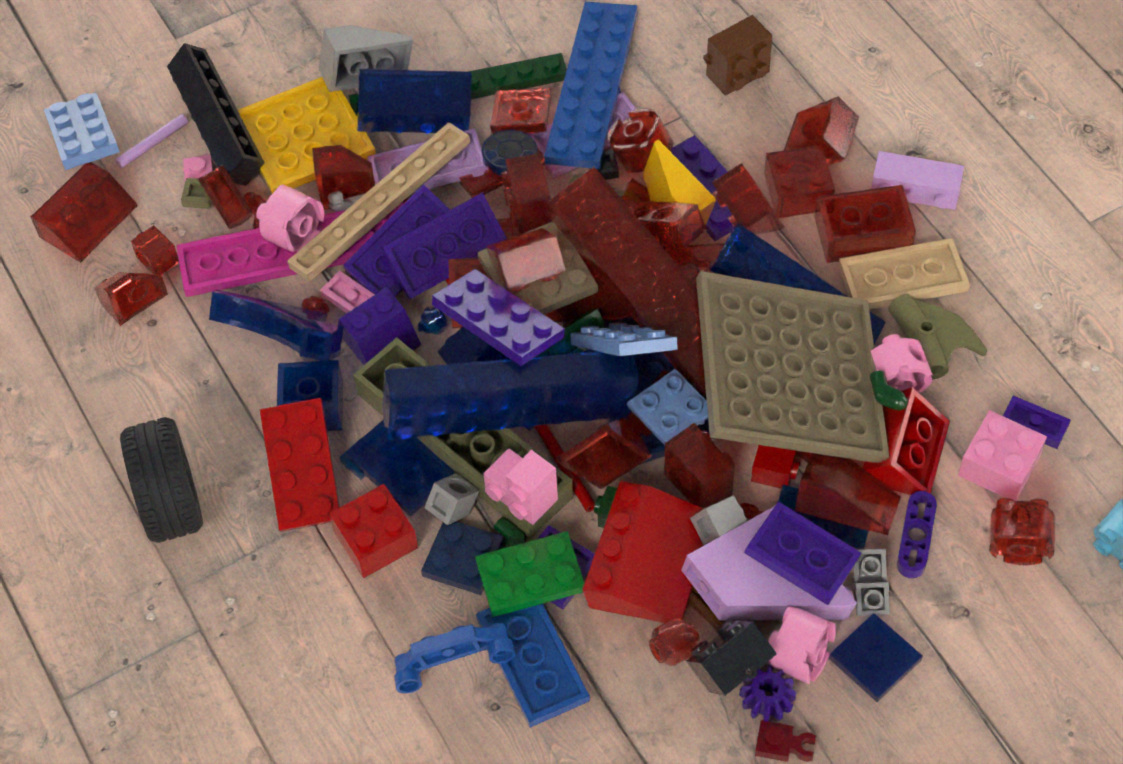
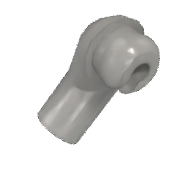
M332 192L328 195L329 207L333 211H346L365 194L343 199L342 192Z

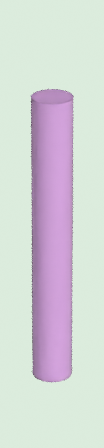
M181 114L116 158V164L122 169L188 123L186 117Z

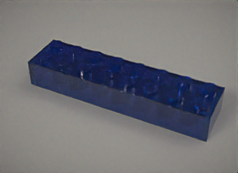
M600 351L538 356L522 366L511 359L385 370L382 414L387 439H407L430 435L438 436L451 433H470L483 430H501L504 428L631 417L632 410L627 406V402L636 395L639 373L633 355L617 356Z

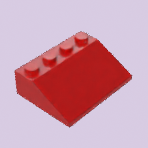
M620 481L582 589L589 608L681 626L693 590V585L681 569L687 555L704 546L690 518L704 510V508L651 486Z

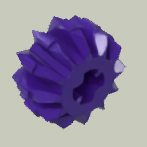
M769 664L766 667V672L758 669L753 679L743 681L745 686L740 687L739 695L744 698L742 700L743 710L752 709L750 715L752 719L761 714L764 721L768 722L771 715L780 721L783 718V712L790 713L792 711L793 704L791 702L796 700L797 692L792 689L794 686L793 679H784L785 673L783 669L774 673L772 672V666ZM765 692H771V696H765Z

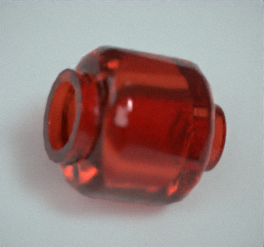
M673 618L653 629L652 639L649 640V647L654 658L659 663L664 662L668 666H676L693 656L690 651L697 645L700 637L692 623L687 624L681 618Z

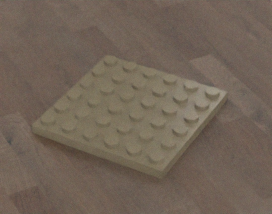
M704 271L698 274L696 282L710 438L880 463L890 458L883 407L874 397L869 377L877 369L871 354V350L874 349L867 300Z

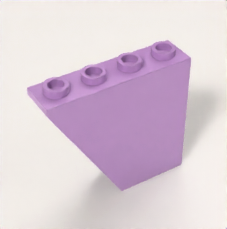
M775 506L688 554L681 569L719 620H782L789 606L800 608L826 620H845L849 618L857 604L851 590L842 584L829 605H826L744 553L746 547Z

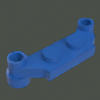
M502 623L492 624L488 628L474 627L473 624L458 626L452 629V631L437 636H427L421 639V641L410 644L411 649L407 653L400 654L394 659L396 690L404 694L415 692L422 687L420 676L422 670L484 650L488 651L489 660L492 663L501 664L512 660L515 657V650L512 640L508 639L506 626Z

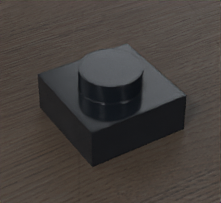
M614 149L604 152L600 169L588 168L592 181L619 178Z

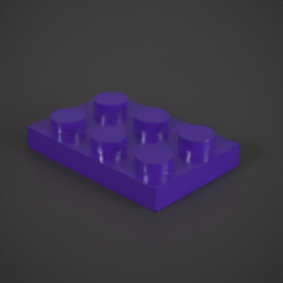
M779 501L744 552L826 605H829L862 554Z

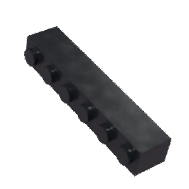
M184 43L167 65L172 80L176 84L182 100L191 114V118L200 131L201 138L205 141L222 179L230 184L235 183L247 186L265 162L206 49Z

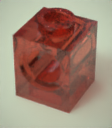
M154 225L131 240L136 258L156 278L179 263L174 244Z

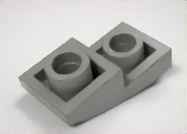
M856 549L862 553L853 567L855 601L857 602L856 615H890L886 549Z

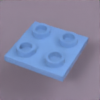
M676 369L627 402V406L666 447L697 425H703L704 420L708 418L707 401Z

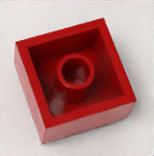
M385 484L329 513L334 533L363 578L418 549L414 528Z

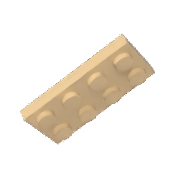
M953 238L839 259V268L849 297L867 300L869 310L890 306L896 298L903 294H909L916 300H924L968 292L970 287Z

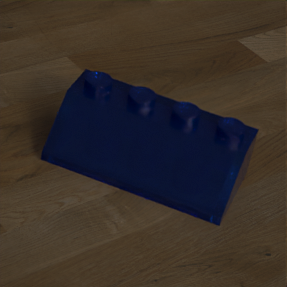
M359 69L356 102L357 131L429 134L437 133L448 122L462 131L469 130L471 116V72Z

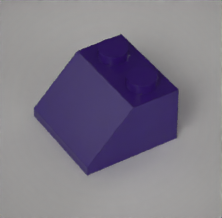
M387 287L338 319V334L363 365L369 362L395 338L401 340L412 350L421 345L405 309Z

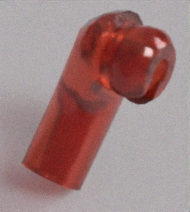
M251 191L243 196V203L255 215L253 228L256 229L259 228L260 222L256 217L257 209L262 203L267 201Z

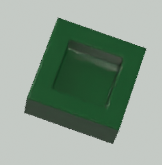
M607 485L604 495L597 497L594 513L598 515V527L604 528L617 491L616 487Z

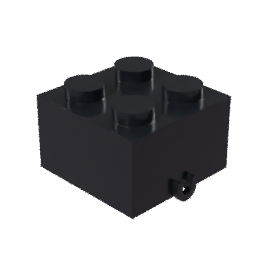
M731 619L716 630L718 636L709 643L707 640H704L690 651L693 656L686 660V662L710 693L726 696L744 680L753 679L757 674V670L777 655V653L754 622L740 620L733 622ZM746 670L748 672L751 670L753 672L752 675L749 676L746 673Z

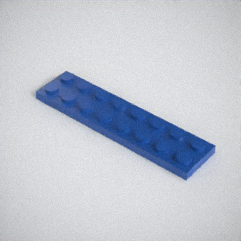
M585 1L544 154L546 165L591 169L601 168L638 15L637 5Z

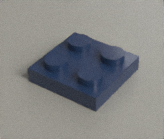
M442 522L422 567V577L481 595L484 588L475 556L501 549L504 543L503 536L460 522H454L449 525Z

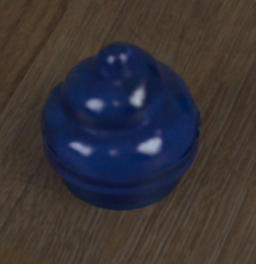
M428 306L421 314V321H419L417 327L419 332L423 331L427 334L439 335L444 332V328L449 323L442 311L436 307L431 308Z

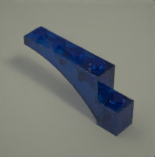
M222 290L212 291L209 320L243 328L274 339L297 351L301 357L330 362L340 355L344 326L327 323V313Z

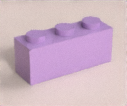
M879 151L870 195L956 210L964 166Z

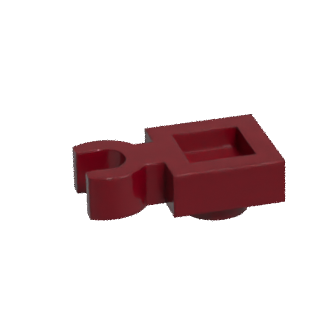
M761 720L755 756L788 762L789 753H792L802 761H812L814 752L804 750L802 745L805 743L815 745L816 735L808 732L802 733L799 736L792 735L794 726Z

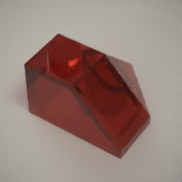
M118 272L95 287L101 305L120 326L168 295L163 277L160 274Z

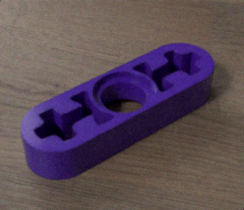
M925 491L913 493L908 500L897 569L901 575L907 578L920 577L925 571L928 560L937 502L932 494ZM919 503L925 504L923 519L917 518ZM918 528L925 533L926 537L919 541L913 540L908 535V531ZM911 550L917 551L915 567L908 566Z

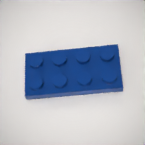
M543 604L492 617L490 608L476 613V619L481 628H488L496 623H502L506 626L508 639L513 642L515 657L506 663L499 664L530 728L590 701V695Z

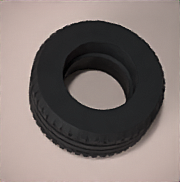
M163 417L157 419V421L151 420L147 421L146 424L143 422L137 424L136 427L134 425L125 428L120 434L122 454L136 507L148 539L160 543L167 539H175L177 536H186L187 533L198 532L203 526L202 513L190 466L175 421Z

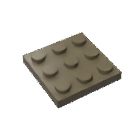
M559 219L478 252V260L491 280L542 314H547L598 292L596 281Z

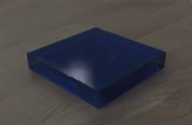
M875 613L829 654V660L876 702L881 700L923 658L922 654Z

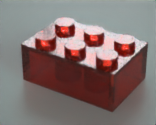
M903 185L817 196L814 218L826 263L839 262L840 258L914 244L916 229Z

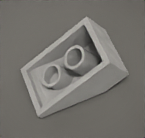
M353 25L324 29L319 71L329 92L406 80L413 38L408 35Z

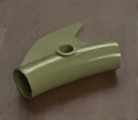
M909 294L899 296L888 308L889 313L898 323L906 338L920 341L932 372V380L939 379L948 373L950 357L957 348H967L981 356H986L987 348L980 338L957 314L913 299Z

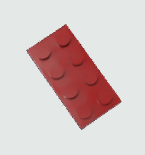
M317 398L259 409L279 531L284 532L331 523L329 513L339 508L340 504L322 399Z

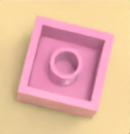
M989 410L963 456L958 476L1016 502L1042 454L1047 436Z

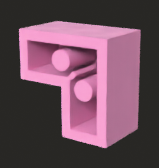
M507 449L483 473L487 495L496 502H503L509 507L510 512L520 520L525 519L532 525L558 500L556 467L533 450H530L522 458L511 449Z

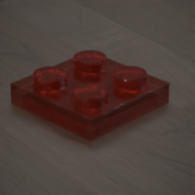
M551 89L496 91L490 122L491 134L510 132V134L511 132H547L552 99Z

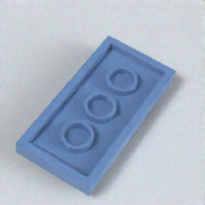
M96 92L79 95L76 99L67 102H57L44 109L65 170L120 152Z
M611 323L609 328L582 326L581 332L571 333V345L617 356L678 350L677 337L665 335V330H652L649 327L639 328V325H627V323Z

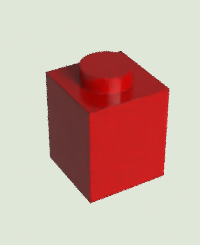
M758 445L752 466L751 482L788 490L790 479H797L800 462L795 461L796 450Z

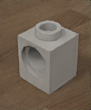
M455 473L434 483L424 508L449 525L470 515L480 490Z
M734 495L705 508L690 518L703 545L747 522L743 508L738 504Z

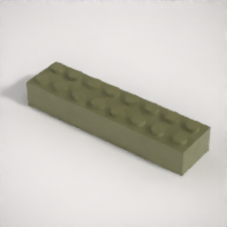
M395 338L353 374L357 395L452 474L457 473L479 489L478 496L522 530L529 539L573 499L572 479L557 467L558 500L534 525L525 519L520 520L510 512L509 507L503 502H496L491 499L485 492L483 473L507 449H511L522 458L530 450H533L547 462L552 463L398 338Z

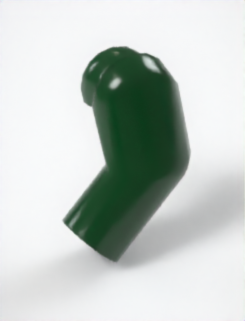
M884 371L872 372L869 377L876 401L893 410L900 411L905 409L908 399L904 393L887 384Z
M501 517L496 522L494 529L506 538L505 548L526 542L525 533L505 517Z

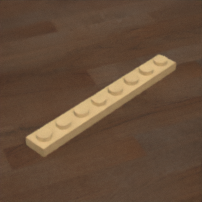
M448 122L287 261L289 268L308 282L312 281L470 143L469 135Z

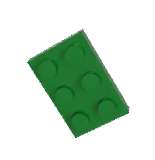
M568 531L475 556L492 617L583 593L584 580Z

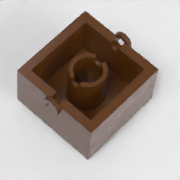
M751 15L708 38L707 54L703 55V59L707 64L706 76L725 96L733 91L742 89L746 84L755 79L764 77L770 71L772 34L754 15Z

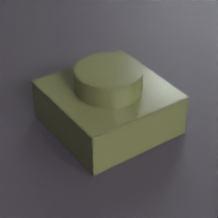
M186 178L181 197L182 206L210 209L216 188L214 180Z

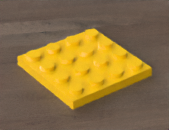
M323 77L238 109L249 134L265 162L259 171L272 194L280 185L294 189L368 159V156L376 154L375 147L342 90L329 92Z

